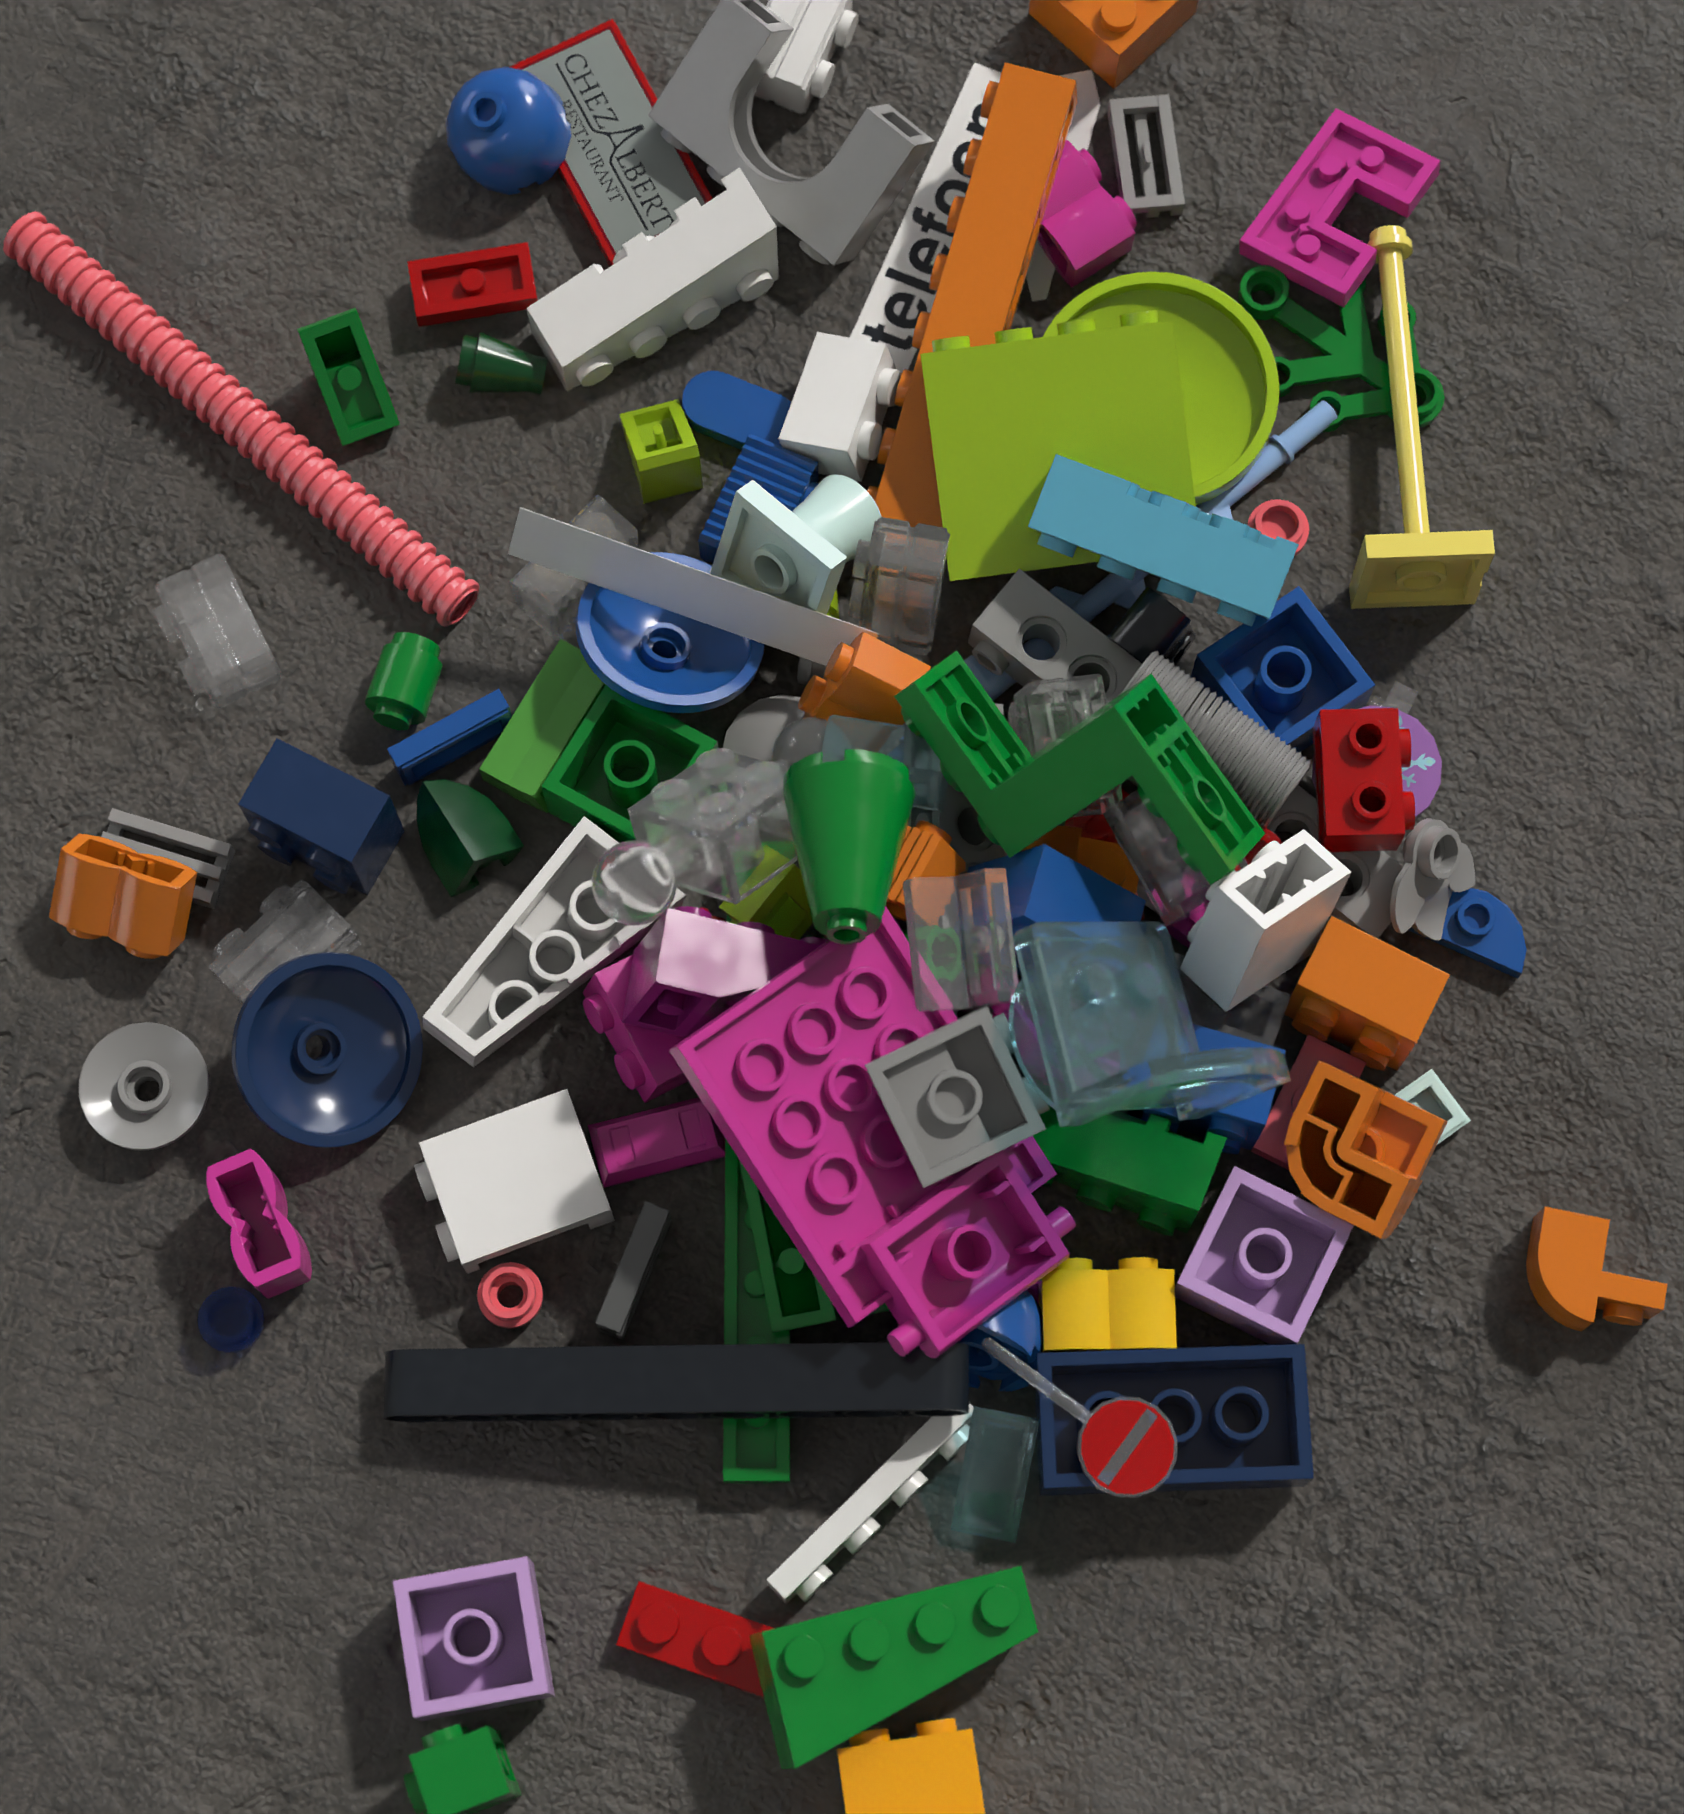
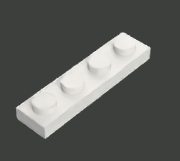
M969 1403V1413L966 1415L931 1417L766 1579L768 1586L786 1604L796 1594L804 1602L812 1597L833 1575L826 1564L844 1547L852 1555L856 1553L880 1529L881 1526L874 1520V1517L891 1500L901 1508L929 1480L921 1471L939 1453L949 1461L975 1435V1432L968 1424L975 1418L977 1410Z

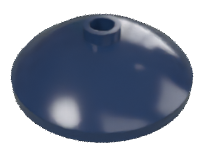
M319 952L302 955L279 965L269 972L248 995L238 1014L234 1027L231 1051L232 1066L244 1101L254 1115L269 1129L286 1139L315 1147L345 1146L364 1140L379 1132L399 1114L409 1100L416 1086L422 1063L423 1041L420 1022L405 990L396 979L378 965L364 958L345 953ZM317 1035L322 1041L323 1048L318 1057L311 1059L306 1053V1044L311 1037Z

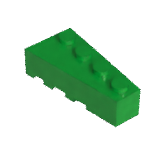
M1017 1566L749 1635L781 1770L796 1769L1038 1633L1022 1567Z

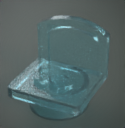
M1036 922L1015 933L1013 939L1023 978L1015 988L1010 1003L1009 1030L1011 1042L1023 1074L1036 1093L1056 1110L1060 1127L1080 1126L1118 1110L1176 1107L1179 1120L1198 1119L1291 1081L1284 1054L1275 1049L1244 1047L1200 1051L1170 935L1165 925L1161 922Z

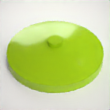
M1137 272L1105 280L1090 287L1070 301L1056 315L1043 337L1058 335L1057 324L1076 320L1095 319L1096 330L1121 327L1120 315L1157 310L1159 322L1173 320L1195 503L1199 505L1230 489L1248 473L1261 456L1269 440L1279 404L1278 370L1270 344L1253 317L1239 303L1218 288L1201 280L1167 272Z

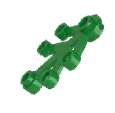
M1268 265L1253 267L1245 273L1241 280L1238 292L1239 304L1253 319L1268 320L1272 318L1326 354V356L1290 361L1284 357H1275L1277 370L1284 372L1288 378L1286 383L1279 385V398L1289 394L1293 388L1292 386L1359 377L1377 390L1340 396L1333 391H1322L1311 400L1308 411L1322 400L1333 405L1338 411L1337 419L1329 424V427L1323 432H1331L1338 429L1344 420L1388 415L1393 420L1388 364L1374 356L1363 300L1366 278L1345 307L1338 305L1343 335L1288 297L1289 283L1281 271ZM1256 291H1265L1271 295L1273 301L1268 305L1258 304L1253 301L1251 295ZM1407 302L1416 393L1423 400V404L1417 407L1420 428L1432 423L1440 414L1444 404V390L1440 381L1430 371L1420 368L1413 332L1416 322V311ZM1382 307L1377 320V327L1379 332L1385 337Z

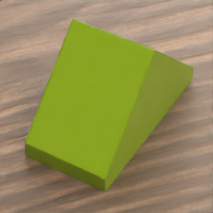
M679 399L619 414L643 503L703 488L698 446Z

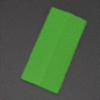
M560 639L479 768L483 781L545 813H548L541 786L606 685L592 671L579 648Z

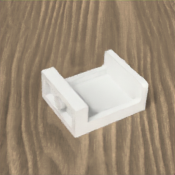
M567 1089L419 1142L425 1159L424 1162L414 1165L420 1186L427 1202L436 1198L439 1199L446 1222L435 1225L447 1261L451 1262L460 1258L467 1274L479 1270L478 1264L586 1223H588L591 1230L615 1221Z

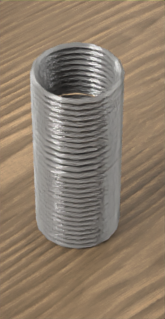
M1158 651L1152 652L1131 678L1122 693L1149 674H1152L1181 716L1185 715L1183 719L1193 730L1196 737H1198V740L1252 816L1257 820V823H1262V828L1267 827L1311 767L1312 759L1307 760V756H1302L1301 752H1296V748L1291 749V744L1286 745V742L1281 741L1280 737H1275V733L1270 734L1269 729L1265 730L1264 726H1259V722H1254L1253 718L1249 719L1248 714L1243 715V711H1238V707H1233L1232 703L1229 704V701L1222 703V696L1216 698V692L1210 693V687L1204 688V684L1201 681H1196L1195 677L1191 678L1190 673L1185 674V670H1180L1179 666L1175 667L1174 662L1169 663V659H1164V655H1159Z

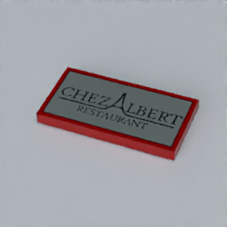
M614 19L510 66V68L525 70L534 74L549 85L564 103L566 120L570 123L571 140L566 157L557 170L609 266L613 265V259L618 251L623 248L622 245L639 233L643 232L645 236L656 237L668 229L678 218L674 210L692 198L696 197L701 206L713 199L688 153L669 144L660 133L663 128L647 116L658 99Z

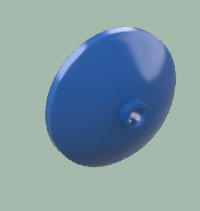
M649 552L709 574L712 568L708 563L685 555ZM588 583L576 613L575 626L578 645L592 671L602 682L619 695L654 710L673 713H694L726 704L749 686L757 673L764 652L763 643L592 583Z

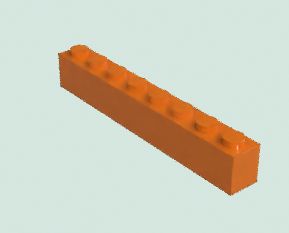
M1005 62L999 83L989 81L986 87L981 107V117L987 118L988 121L982 140L972 138L967 151L964 174L971 176L965 197L956 195L950 208L946 231L954 233L948 255L938 253L933 265L929 289L935 290L937 293L931 313L921 311L915 326L912 347L920 350L914 370L904 369L898 383L895 405L901 406L902 410L896 429L887 427L881 440L877 462L885 465L880 485L879 488L869 486L867 492L876 502L883 519L884 535L879 546L939 562L943 561L945 542L920 354L933 352V340L950 337L969 336L970 347L996 344L994 332L1011 329L1077 105L1076 80Z

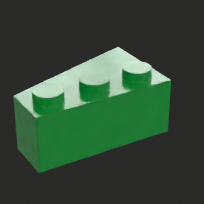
M1037 1078L1036 1081L1043 1092L1050 1110L1039 1115L1046 1129L1033 1135V1137L1057 1173V1175L1042 1186L1051 1187L1053 1181L1078 1190L1075 1197L1091 1207L1111 1212L1114 1205L1137 1213L1139 1214L1136 1220L1138 1224L1163 1235L1173 1236L1175 1229L1187 1233L1200 1210L1227 1138L1208 1132L1202 1144L1169 1131L1172 1123L1169 1119L1150 1114L1146 1122L1113 1109L1115 1104L1112 1101Z

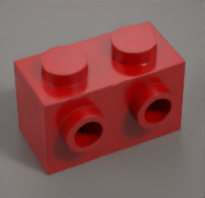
M1398 708L1320 710L1313 726L1319 843L1329 852L1397 851L1406 834L1405 830H1413L1415 825L1413 791H1403L1402 768H1409L1411 764V735L1409 729H1399Z

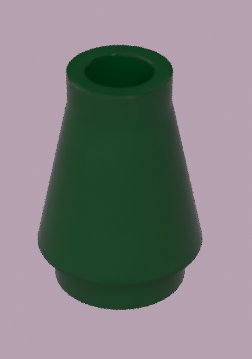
M481 332L479 338L464 335L455 384L469 386V393L531 392L541 394L548 358L535 356Z

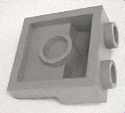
M982 1007L864 1065L923 1188L1046 1129L1039 1115L1050 1110L1034 1075L1030 1074L1021 1078L1010 1054L1020 1050V1046L1004 1013L992 1018L988 1007Z

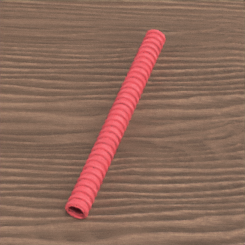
M36 211L28 213L11 226L3 243V251L6 256L17 260L19 267L25 271H30L32 278L37 282L44 283L46 290L50 293L58 294L60 302L71 306L73 312L78 317H85L86 323L93 329H99L100 335L105 340H113L112 343L119 352H127L126 355L132 363L140 364L142 371L146 375H154L155 382L160 387H168V392L173 398L182 399V404L187 410L196 411V416L200 421L204 423L210 422L211 430L219 435L224 434V440L230 446H238V452L241 456L252 458L254 467L258 470L266 469L267 478L272 482L280 481L281 490L286 494L294 493V499L299 505H309V513L315 518L323 517L322 523L327 529H337L336 534L341 541H351L350 546L355 553H365V560L371 566L380 565V574L385 578L394 577V586L399 590L408 589V597L413 602L423 601V610L427 614L437 613L436 620L441 626L453 625L469 612L477 600L480 588L474 579L464 580V571L460 567L450 568L451 561L446 555L440 554L436 556L437 550L433 544L428 542L422 544L423 539L420 533L414 530L408 532L407 522L400 518L393 520L394 513L389 507L382 506L379 508L380 502L375 495L368 494L365 496L366 490L362 484L358 482L351 483L352 478L349 473L344 470L337 471L336 462L329 458L323 459V452L318 447H309L308 439L304 435H295L296 431L290 423H281V417L277 412L267 411L268 408L264 401L261 399L253 400L254 396L251 390L246 387L239 388L238 379L232 375H226L225 369L220 364H212L211 357L206 352H198L197 345L193 341L184 340V335L180 330L170 328L171 326L167 319L157 316L155 309L150 305H143L140 296L135 293H129L127 285L116 281L110 271L102 270L100 263L96 259L88 258L87 252L82 247L75 246L69 236L61 235L59 228L54 224L47 223V219L43 214Z

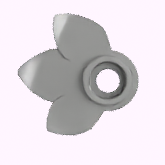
M1427 818L1416 824L1405 839L1403 845L1405 864L1396 877L1391 892L1390 917L1393 928L1398 933H1405L1412 927L1420 935L1439 941L1442 938L1452 892H1463L1475 885V869L1471 851L1466 844L1461 843L1458 833L1448 828L1441 820Z

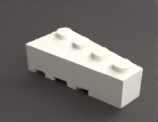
M740 167L721 179L727 190L703 206L700 205L696 197L692 198L674 210L678 218L668 229L656 237L645 236L641 232L622 245L623 248L615 255L613 265L606 270H603L601 265L593 264L527 307L531 332L566 391L581 384L587 387L601 382L611 374L614 366L633 356L644 358L655 353L664 346L667 338L687 327L695 330L708 325L720 314L721 309L740 299L751 301L762 296L772 287L774 281L779 279L777 227Z
M584 816L424 1014L423 1029L469 1065L475 1067L593 977L594 973L602 970L644 938L667 908L675 909L683 905L686 894Z

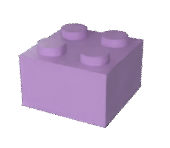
M1234 1166L1175 1284V1298L1270 1345L1297 1344L1354 1225Z
M527 1556L393 1581L413 1718L425 1721L555 1697L534 1563Z

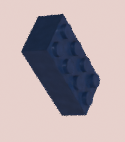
M1305 1344L1037 1353V1377L1034 1379L1040 1496L1115 1493L1100 1486L1088 1473L1081 1455L1082 1434L1089 1418L1102 1406L1118 1400L1140 1401L1156 1409L1167 1421L1174 1439V1459L1166 1476L1153 1488L1143 1492L1304 1487L1314 1479ZM1146 1409L1097 1477L1106 1485L1111 1483L1157 1419V1415Z

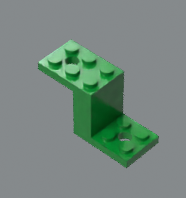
M957 650L894 696L902 707V717L908 728L916 736L926 740L940 760V769L946 781L955 790L964 793L978 813V822L986 837L994 844L1001 846L1009 858L1131 776L1139 784L1138 793L1145 807L1155 817L1163 818L1176 836L1177 848L1182 859L1193 871L1201 872L1210 885L1231 873L1265 835V832L1152 674H1149L1033 755L1027 750Z

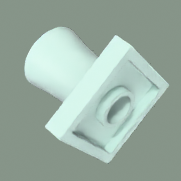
M834 474L825 477L793 511H790L754 480H751L735 493L710 574L827 615L845 563L874 551L881 544L884 535V525L880 510L864 487L843 475Z

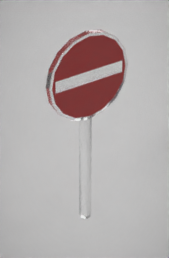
M988 1337L983 1339L982 1347L984 1350L1083 1423L1078 1433L1077 1456L1084 1474L1097 1489L1114 1497L1137 1498L1155 1491L1169 1478L1177 1460V1437L1171 1421L1156 1405L1137 1397H1117L1099 1404L1090 1412L995 1340Z

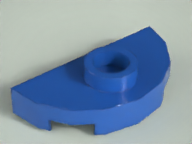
M1470 888L1463 892H1452L1448 903L1442 938L1439 941L1429 940L1518 979L1523 971L1527 949L1522 926L1508 905L1489 892ZM1412 927L1408 930L1417 935H1420Z

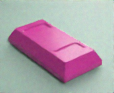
M699 1097L588 1125L603 1188L725 1157L724 1135Z

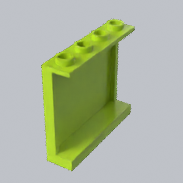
M1157 310L1120 315L1121 327L1096 330L1095 319L1076 320L1057 324L1058 335L1033 339L1032 327L994 332L996 344L970 347L969 336L933 340V352L920 354L949 581L1016 573L1018 569L1024 572L1099 562L1101 555L1078 546L1073 558L1040 546L1037 543L1041 532L1028 527L1056 454L1133 482L1147 491H1156L1196 507L1173 320L1159 322Z

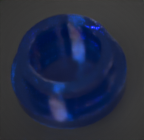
M224 1287L214 1291L204 1300L198 1313V1328L201 1336L212 1348L224 1353H237L251 1347L260 1337L265 1323L264 1311L258 1299L249 1291L239 1287Z

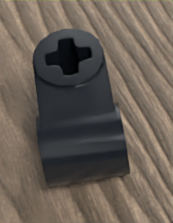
M1146 586L1107 637L1142 664L1152 652L1158 651L1159 655H1164V659H1169V663L1174 662L1176 666L1191 646L1196 633L1193 632L1189 624L1191 620L1183 612L1153 589Z

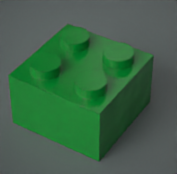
M605 685L541 786L548 813L574 827L585 816L649 867L657 871L721 769L718 742L662 711L641 706L624 698Z

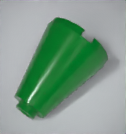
M844 749V760L823 762V752L810 754L793 763L784 775L783 797L812 922L816 930L825 934L830 941L838 944L862 942L868 935L879 929L915 800L914 781L911 783L909 780V769L904 763L882 753L861 749Z

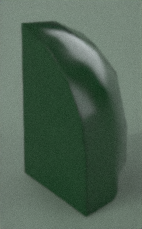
M445 779L422 782L417 797V826L422 847L432 868L451 897L478 886L479 882L474 876L475 873L496 860H500L503 866L508 865L524 847L505 815L488 797L468 785Z

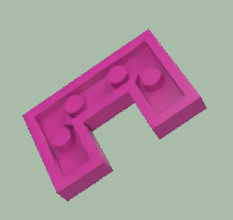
M1336 108L1239 240V254L1260 265L1272 266L1281 271L1287 279L1345 307L1375 265L1377 249L1332 227V223L1355 192L1408 218L1438 177L1441 160Z

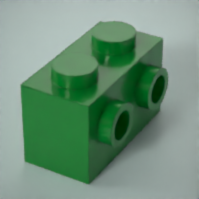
M456 1724L422 1737L421 1740L425 1750L409 1755L413 1772L403 1775L405 1786L416 1814H475L522 1796L499 1730L489 1726L469 1733L467 1726L461 1727L460 1724Z

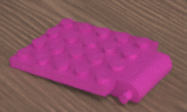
M885 906L879 929L868 935L865 940L856 944H838L830 940L826 941L669 1049V1051L847 1327H852L885 1302L900 1325L887 1335L894 1351L904 1357L919 1346L928 1357L937 1358L1068 1259L1069 1252L1061 1238L1072 1231L1076 1225L1071 1214L1063 1207H1058L1045 1216L1031 1194L1057 1175L1033 1136L925 1188L922 1187L864 1065L958 1018Z

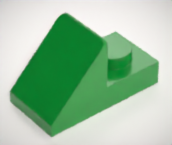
M356 308L297 329L342 446L400 425Z

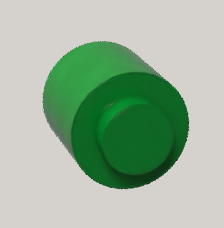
M397 632L393 635L391 643L385 644L382 647L365 698V705L374 712L373 718L376 722L395 730H408L410 725H418L425 722L443 667L439 660L441 648L435 642L418 634Z

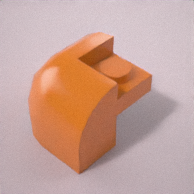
M1319 1060L1289 1122L1284 1141L1289 1171L1301 1190V1194L1320 1209L1372 1235L1386 1239L1396 1229L1422 1183L1420 1178L1448 1121L1365 1080Z

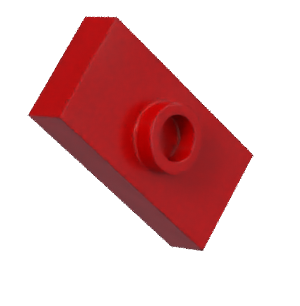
M528 242L407 261L415 314L419 327L527 310V307L538 301Z

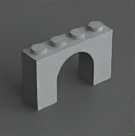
M721 0L647 116L663 128L660 133L669 144L686 153L692 151L709 165L706 169L708 174L719 184L724 186L721 179L740 167L777 227L785 226L801 239L799 246L808 256L826 265L829 263L836 265L855 259L935 141L889 104L866 108L834 158L817 175L811 178H804L781 170L761 150L753 131L751 111L758 84L794 28L759 0Z

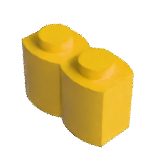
M1150 1257L1118 1260L1119 1269L1115 1270L1092 1269L1091 1259H1066L1038 1281L1039 1306L1041 1307L1043 1329L1042 1353L1177 1348L1174 1269H1158V1259Z

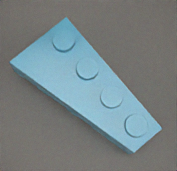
M1057 454L1054 457L1028 525L1029 528L1041 532L1037 543L1040 546L1072 558L1077 546L1101 555L1097 564L1098 568L1129 580H1133L1137 569L1161 578L1156 590L1189 603H1193L1196 592L1217 599L1221 602L1216 613L1249 626H1253L1256 615L1270 619L1299 545L1278 536L1276 539L1268 537L1246 524L1224 516L1210 515L1187 502L1156 491H1147L1133 482Z

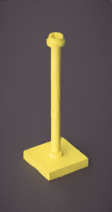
M1396 225L1382 226L1370 233V241L1367 245L1377 249L1376 264L1379 266L1404 533L1364 536L1349 584L1351 609L1475 604L1482 587L1481 581L1483 576L1488 572L1495 555L1493 530L1430 532L1403 267V261L1413 253L1412 241L1407 237L1406 230L1403 227Z

